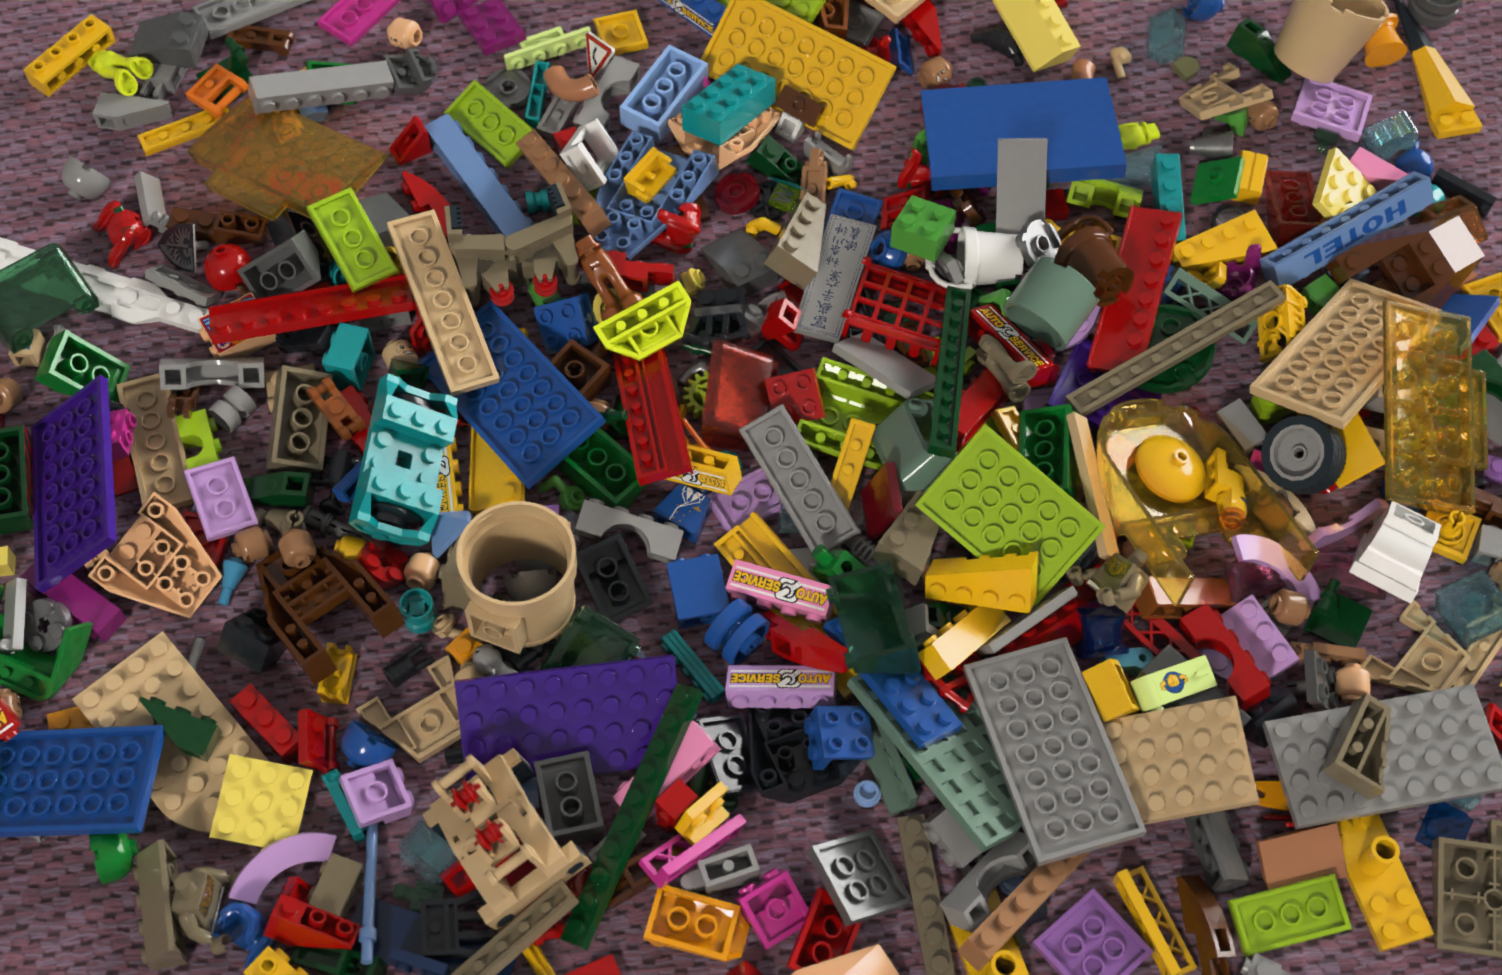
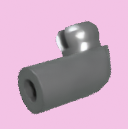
M702 359L687 366L677 380V384L683 388L688 387V379L693 380L696 373L704 376V371L706 370L710 373L712 366Z

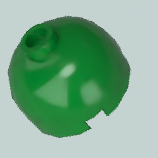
M127 833L89 834L91 852L94 851L96 859L94 864L101 883L104 885L111 884L125 878L134 866V856L139 853L135 838L130 840Z

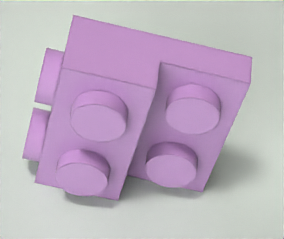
M393 759L340 776L339 782L359 829L380 821L387 824L411 815L412 808L415 805L414 797L410 790L406 791L403 784V772L400 767L395 766Z

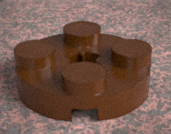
M968 189L949 190L953 198V205L959 212L962 210L967 215L965 219L971 227H976L986 221L983 210L977 211L978 207L976 204L978 202Z

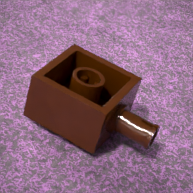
M570 339L550 361L588 402L596 398L612 380L610 365L603 361L610 350H607L601 341L589 351L573 339Z

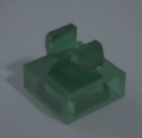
M1317 128L1312 140L1319 142L1315 152L1324 155L1329 145L1336 146L1340 135Z

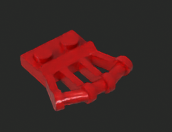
M973 652L952 671L944 675L946 676L954 672L958 678L945 683L941 678L935 680L915 654V663L921 667L925 679L936 688L939 696L959 708L958 711L965 714L972 704L974 697L963 668L966 664L983 659L979 656L977 657L975 652ZM964 686H967L970 690L966 699L954 691Z

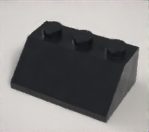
M281 207L266 225L274 245L277 246L305 230L318 250L321 279L330 276L329 265L334 258L309 213Z

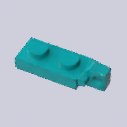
M336 768L322 775V779L355 844H359L366 840L363 831L367 827L359 829L339 782L341 774Z

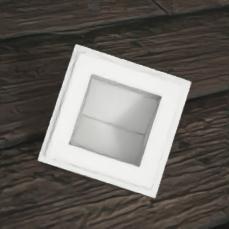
M784 111L774 132L794 143L805 131L804 122Z

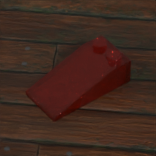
M1266 170L1264 187L1268 229L1274 243L1280 248L1325 222V219L1312 205L1316 189L1311 172Z

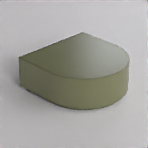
M1185 56L1172 62L1171 68L1185 83L1196 77L1199 63L1196 59Z

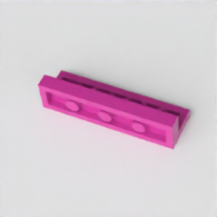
M738 814L731 820L727 818L721 827L693 846L687 840L683 841L685 838L679 833L643 857L638 864L656 886L661 889L696 865L697 861L703 860L735 838L747 821L741 814ZM673 846L685 848V851L677 857L671 856ZM654 859L666 862L659 872L650 864Z

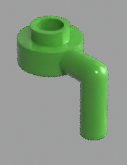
M553 475L539 485L538 488L541 493H546L555 487L560 492L559 503L568 513L579 511L584 499L586 500L584 492L579 487H568L558 475Z

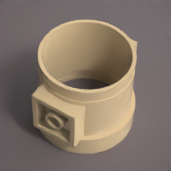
M511 501L494 505L479 513L469 522L458 541L456 562L462 587L470 598V602L465 610L470 636L520 654L523 648L541 645L559 635L570 622L576 603L574 580L577 572V555L570 522L545 506L527 501ZM515 560H538L551 565L563 575L560 582L550 591L526 601H501L488 597L478 591L483 580L494 569Z

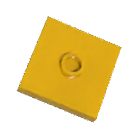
M637 9L593 19L597 36L615 49L613 56L649 48Z

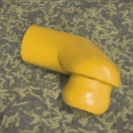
M850 174L832 176L827 178L826 189L830 190L845 186L846 190L852 191L857 187V183L854 180L855 177Z
M760 217L749 221L746 224L745 232L752 238H755L759 232L764 230L777 236L781 225L765 217Z

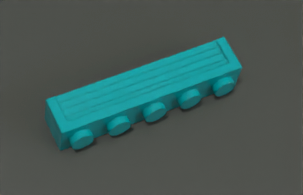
M535 62L525 114V123L532 128L538 126L543 116L548 89L543 73L550 67V62Z
M675 629L661 638L663 651L665 653L669 652L670 655L674 654L675 665L679 664L685 677L689 676L692 680L691 684L693 687L704 693L702 698L706 702L709 701L711 704H714L725 696L724 687Z

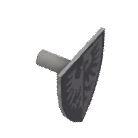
M181 223L170 227L162 235L158 246L172 265L186 272L197 273L196 251L207 250L209 243L207 240L195 241V224Z

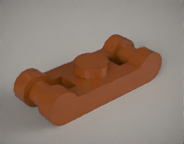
M328 376L323 378L316 387L311 386L306 390L310 399L345 442L351 439L352 434L356 431L361 432L367 428L363 419L354 411ZM328 392L331 397L324 401L321 395ZM349 418L351 423L344 426L342 422Z

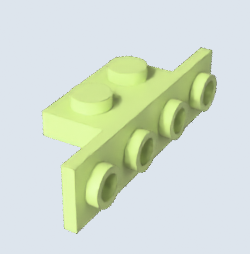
M561 26L526 37L527 40L519 43V50L504 55L506 71L520 70L523 67L535 64L536 61L543 62L544 60L586 47L585 33L591 32L590 27L564 34Z

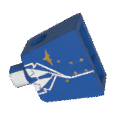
M678 484L653 511L654 522L661 524L670 522L678 525V529L684 531L682 537L696 544L711 511V499L705 496L709 490L692 487L691 489L684 484Z

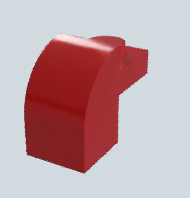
M786 298L772 302L768 307L761 327L763 336L768 341L776 339L791 352L798 350L803 335L794 331L802 311Z

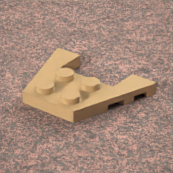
M1229 62L1222 66L1223 71L1218 75L1217 72L1212 73L1209 76L1210 80L1204 85L1199 83L1180 96L1179 102L1184 109L1202 121L1270 100L1274 96L1272 89L1262 83L1242 93L1226 85V83L1240 77L1239 68Z
M1413 600L1401 614L1399 621L1421 633L1420 637L1395 668L1371 654L1361 664V668L1370 673L1371 681L1419 694L1450 688L1470 663L1471 656L1448 633L1445 634L1436 625V621L1430 615L1427 616L1420 609L1421 606Z
M448 655L427 667L428 672L440 690L393 718L389 716L378 697L356 708L361 718L419 763L461 739L455 680Z

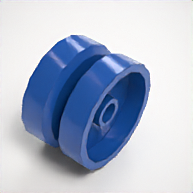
M742 598L736 599L722 610L710 625L704 638L705 644L714 652L722 651L721 656L729 665L742 664L760 646L771 626L770 621L760 613L752 615V606Z

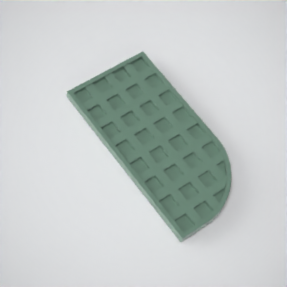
M922 647L907 653L906 656L925 677L921 667L914 661V655L925 648ZM951 673L949 675L942 677L941 679L945 683H948L957 678L953 673ZM858 674L849 679L846 684L981 852L1011 838L1022 827L1021 821L975 700H973L966 713L962 714L958 711L959 708L944 698V702L963 723L960 731L919 749L863 678ZM965 687L954 691L964 699L969 694Z

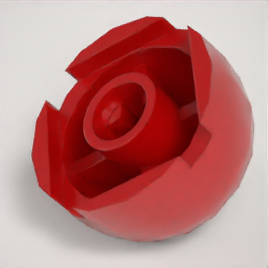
M218 245L205 257L203 268L206 279L215 290L237 289V284L243 282L245 285L237 270L252 260L247 251L238 245Z

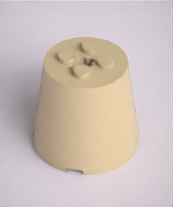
M1293 0L1274 45V52L1278 59L1295 73L1312 81L1330 83L1384 24L1389 16V9L1383 0Z

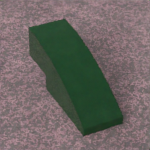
M296 946L290 960L292 964L322 975H384L388 965L380 957L374 955L372 964H361V952L354 951L353 949Z

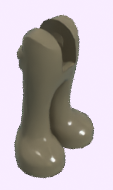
M984 334L978 342L980 348L976 350L978 362L994 375L1001 384L1004 394L1013 403L1024 400L1031 392V387L1027 381L1036 375L1038 367L1030 360L1015 362L996 338L989 334Z

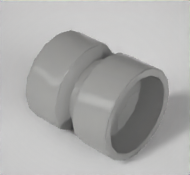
M233 385L223 395L224 400H217L208 409V413L211 417L215 418L216 423L230 433L242 423L241 418H247L257 409L252 398L236 385Z

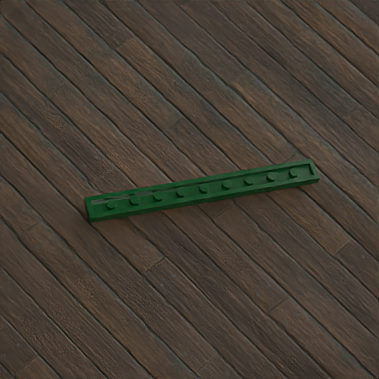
M947 286L944 298L927 453L954 459L957 446L971 291Z
M676 684L579 895V903L573 908L562 932L560 940L586 951L588 950L704 693L699 689Z

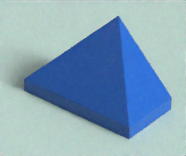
M894 27L889 33V37H891V43L889 44L890 63L908 74H913L910 39Z

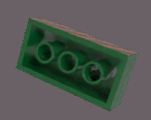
M24 425L0 429V535L34 529L32 438Z

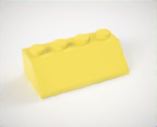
M992 0L1033 73L1069 61L1080 48L1079 42L1054 0Z

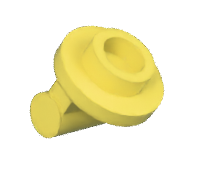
M690 268L687 272H683L680 275L689 297L696 295V292L705 288L706 279L699 269Z

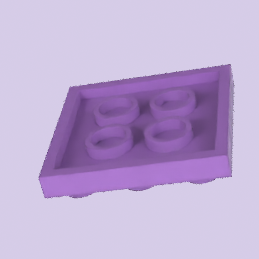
M1094 888L1031 944L1059 975H1130L1154 952Z

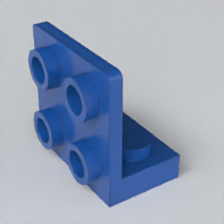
M588 292L533 308L547 355L559 352L570 339H573L582 346L590 345L600 340L593 329L597 322Z

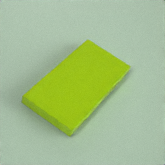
M475 79L444 112L445 115L449 114L453 121L457 120L462 130L506 169L510 168L522 155L516 142L533 130Z
M351 187L307 206V212L353 293L398 273L396 265Z
M1335 873L1227 901L1244 957L1352 929Z

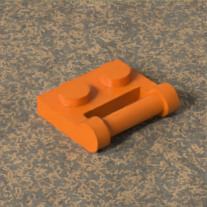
M216 63L185 95L189 101L207 111L213 118L219 119L223 115L222 111L240 93H245L248 90V84ZM231 84L234 86L216 105L212 103Z

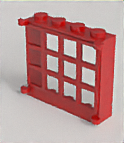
M863 257L862 264L866 266L850 310H844L841 316L846 318L841 338L846 339L850 325L863 329L861 340L866 343L871 341L874 332L887 337L885 348L888 350H893L896 341L899 340L911 344L908 354L913 358L918 356L920 348L935 352L930 367L935 368L938 360L940 338L937 339L922 334L925 323L941 328L942 322L928 318L927 315L930 307L943 311L946 288L934 282L873 264L870 257ZM864 287L881 291L878 301L861 297ZM886 293L903 298L900 309L882 303ZM908 300L925 305L922 316L905 310ZM859 302L875 307L872 318L855 313ZM880 309L898 314L894 325L877 320ZM902 316L920 321L917 332L899 327Z

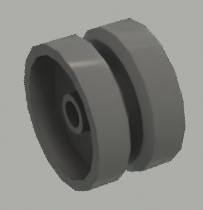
M1409 0L1407 5L1409 12L1416 22L1428 28H1441L1453 22L1463 0Z

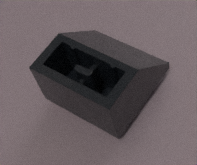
M255 607L225 622L216 649L261 674L274 667L287 648L268 624L267 612Z
M1271 684L1270 696L1244 711L1252 718L1243 728L1245 738L1260 747H1268L1269 745L1262 726L1265 721L1302 715L1294 693Z

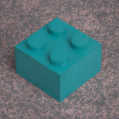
M340 323L337 331L332 333L331 346L329 351H326L323 355L322 366H324L326 373L333 374L332 381L339 391L352 385L359 392L363 389L376 356L375 348L368 328Z

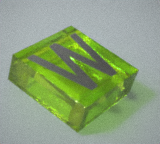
M779 182L769 199V205L790 213L800 196V190Z

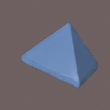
M469 511L439 512L431 533L433 557L438 559L462 534L465 527L471 521V513Z

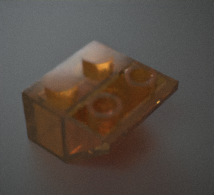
M1461 195L1430 204L1420 211L1419 223L1459 215L1476 243L1488 240L1487 231L1476 205Z

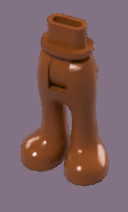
M591 234L575 243L579 252L578 258L582 259V267L604 303L605 309L601 314L602 321L643 300L640 293L630 290L620 276L612 259L601 248L600 242H595ZM606 278L609 279L615 288L618 297L621 299L622 306L608 287Z

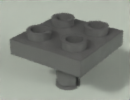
M1314 649L1304 651L1305 679L1286 681V686L1290 687L1286 689L1292 691L1295 697L1307 695V702L1317 712L1338 708L1339 701L1337 694L1334 692V683H1336L1335 669Z

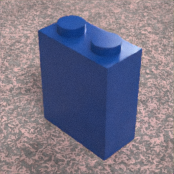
M705 553L697 556V558H677L675 561L667 563V576L679 630L712 624L722 610L729 605L718 554L711 555Z

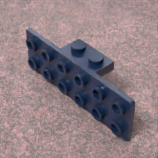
M364 895L361 897L351 920L359 925H363ZM375 899L374 927L377 929L376 942L373 943L374 956L380 957L386 964L395 967V970L410 975L411 972L418 975H451L467 961V959L460 957L454 959H430L421 956L420 913ZM458 926L459 932L473 931V930H470V929H467V928ZM358 933L352 949L361 952L362 943L359 942ZM487 941L459 942V946L477 952ZM518 956L497 975H511Z

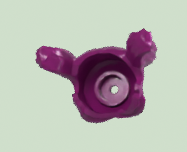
M1251 244L1248 247L1245 261L1242 265L1236 264V261L1225 264L1227 265V280L1220 289H1217L1218 293L1234 301L1255 288L1256 277L1261 270L1262 248L1259 244Z

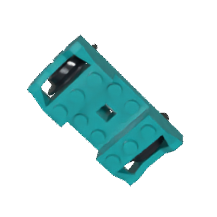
M389 373L379 379L375 401H372L368 406L371 421L353 504L346 508V513L350 517L349 524L360 532L372 535V538L381 541L388 540L401 545L422 546L430 541L432 530L439 516L443 490L437 489L436 486L444 448L452 444L458 420V398L447 394L426 392L407 385L400 377ZM435 410H443L445 411V414L436 412Z

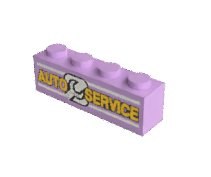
M728 665L725 688L728 708L797 709L815 708L816 706H836L837 675L836 672L807 666Z

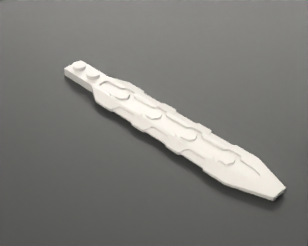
M0 237V282L23 288L26 292L39 296L43 294L63 300L69 305L82 309L96 310L131 324L163 322L199 333L198 330L202 328L198 318L209 313L208 309L168 298L154 283L134 277L130 279L107 272L104 268L77 263L64 259L61 255L48 251H37L21 246L18 242Z

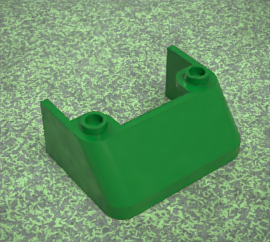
M0 585V605L6 587ZM0 612V640L3 639L4 613ZM88 621L65 628L61 645L58 647L55 657L42 651H33L26 644H23V650H15L13 655L0 652V685L37 701H45L54 697L81 664L93 623Z

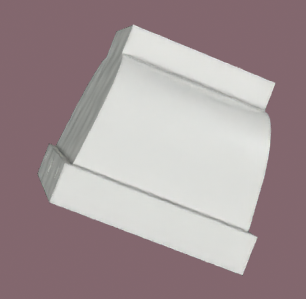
M1392 501L1368 534L1364 533L1358 544L1349 572L1411 604L1418 593L1422 574L1432 549L1438 540L1441 525Z

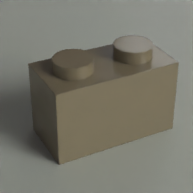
M331 853L329 860H325L320 868L319 876L321 877L317 886L311 888L307 902H309V905L346 919L365 877V867L362 863Z

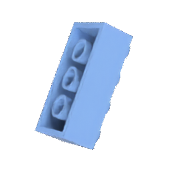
M668 45L621 104V125L633 131L653 136L654 141L660 144L671 130L668 120L682 113V106L696 96L704 87L703 79L705 76L708 78V63Z

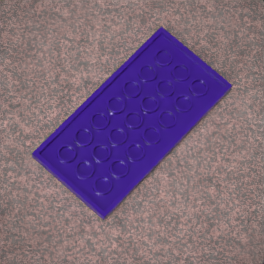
M101 375L97 376L31 426L35 590L42 593L47 592L117 542L108 379Z
M674 654L455 680L464 761H466L465 757L471 754L481 764L485 765L497 755H504L514 748L529 763L535 773L533 777H537L535 761L588 751L593 774L638 769L677 684ZM474 770L466 774V782L477 775Z

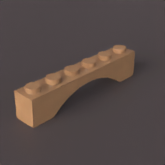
M535 129L516 142V145L529 164L549 185L561 182L572 207V214L589 235L591 234L594 238L612 225L601 206Z
M1091 851L1037 866L967 938L957 952L979 972L1046 899L1080 866Z

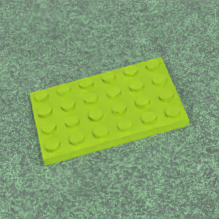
M985 423L982 424L956 454L954 459L949 462L914 503L915 506L978 559L980 556L990 555V558L1005 557V554L1012 553L1021 556L1028 555L1029 552H1038L1035 607L1106 527Z

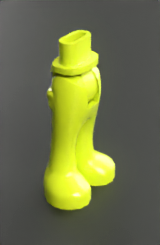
M111 50L97 51L88 60V65L93 71L104 78L113 79L118 92L125 96H133L138 90V83L133 75L142 80H147L152 76L154 70L153 64L147 58L138 56L124 57Z
M1143 121L1140 125L1137 122L1118 125L1124 150L1137 149L1139 146L1150 144L1151 140L1160 138V132L1155 123L1147 124Z

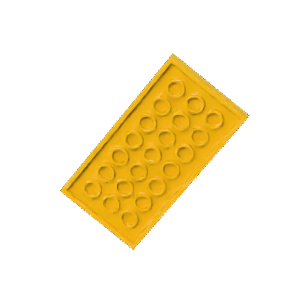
M730 0L700 59L708 63V77L717 80L736 64H740L775 78V101L784 85H787L824 106L825 109L815 127L813 128L804 123V126L813 131H818L821 135L852 151L855 150L897 68L895 65L765 0ZM774 104L770 106L780 113L784 112L782 109L776 107Z

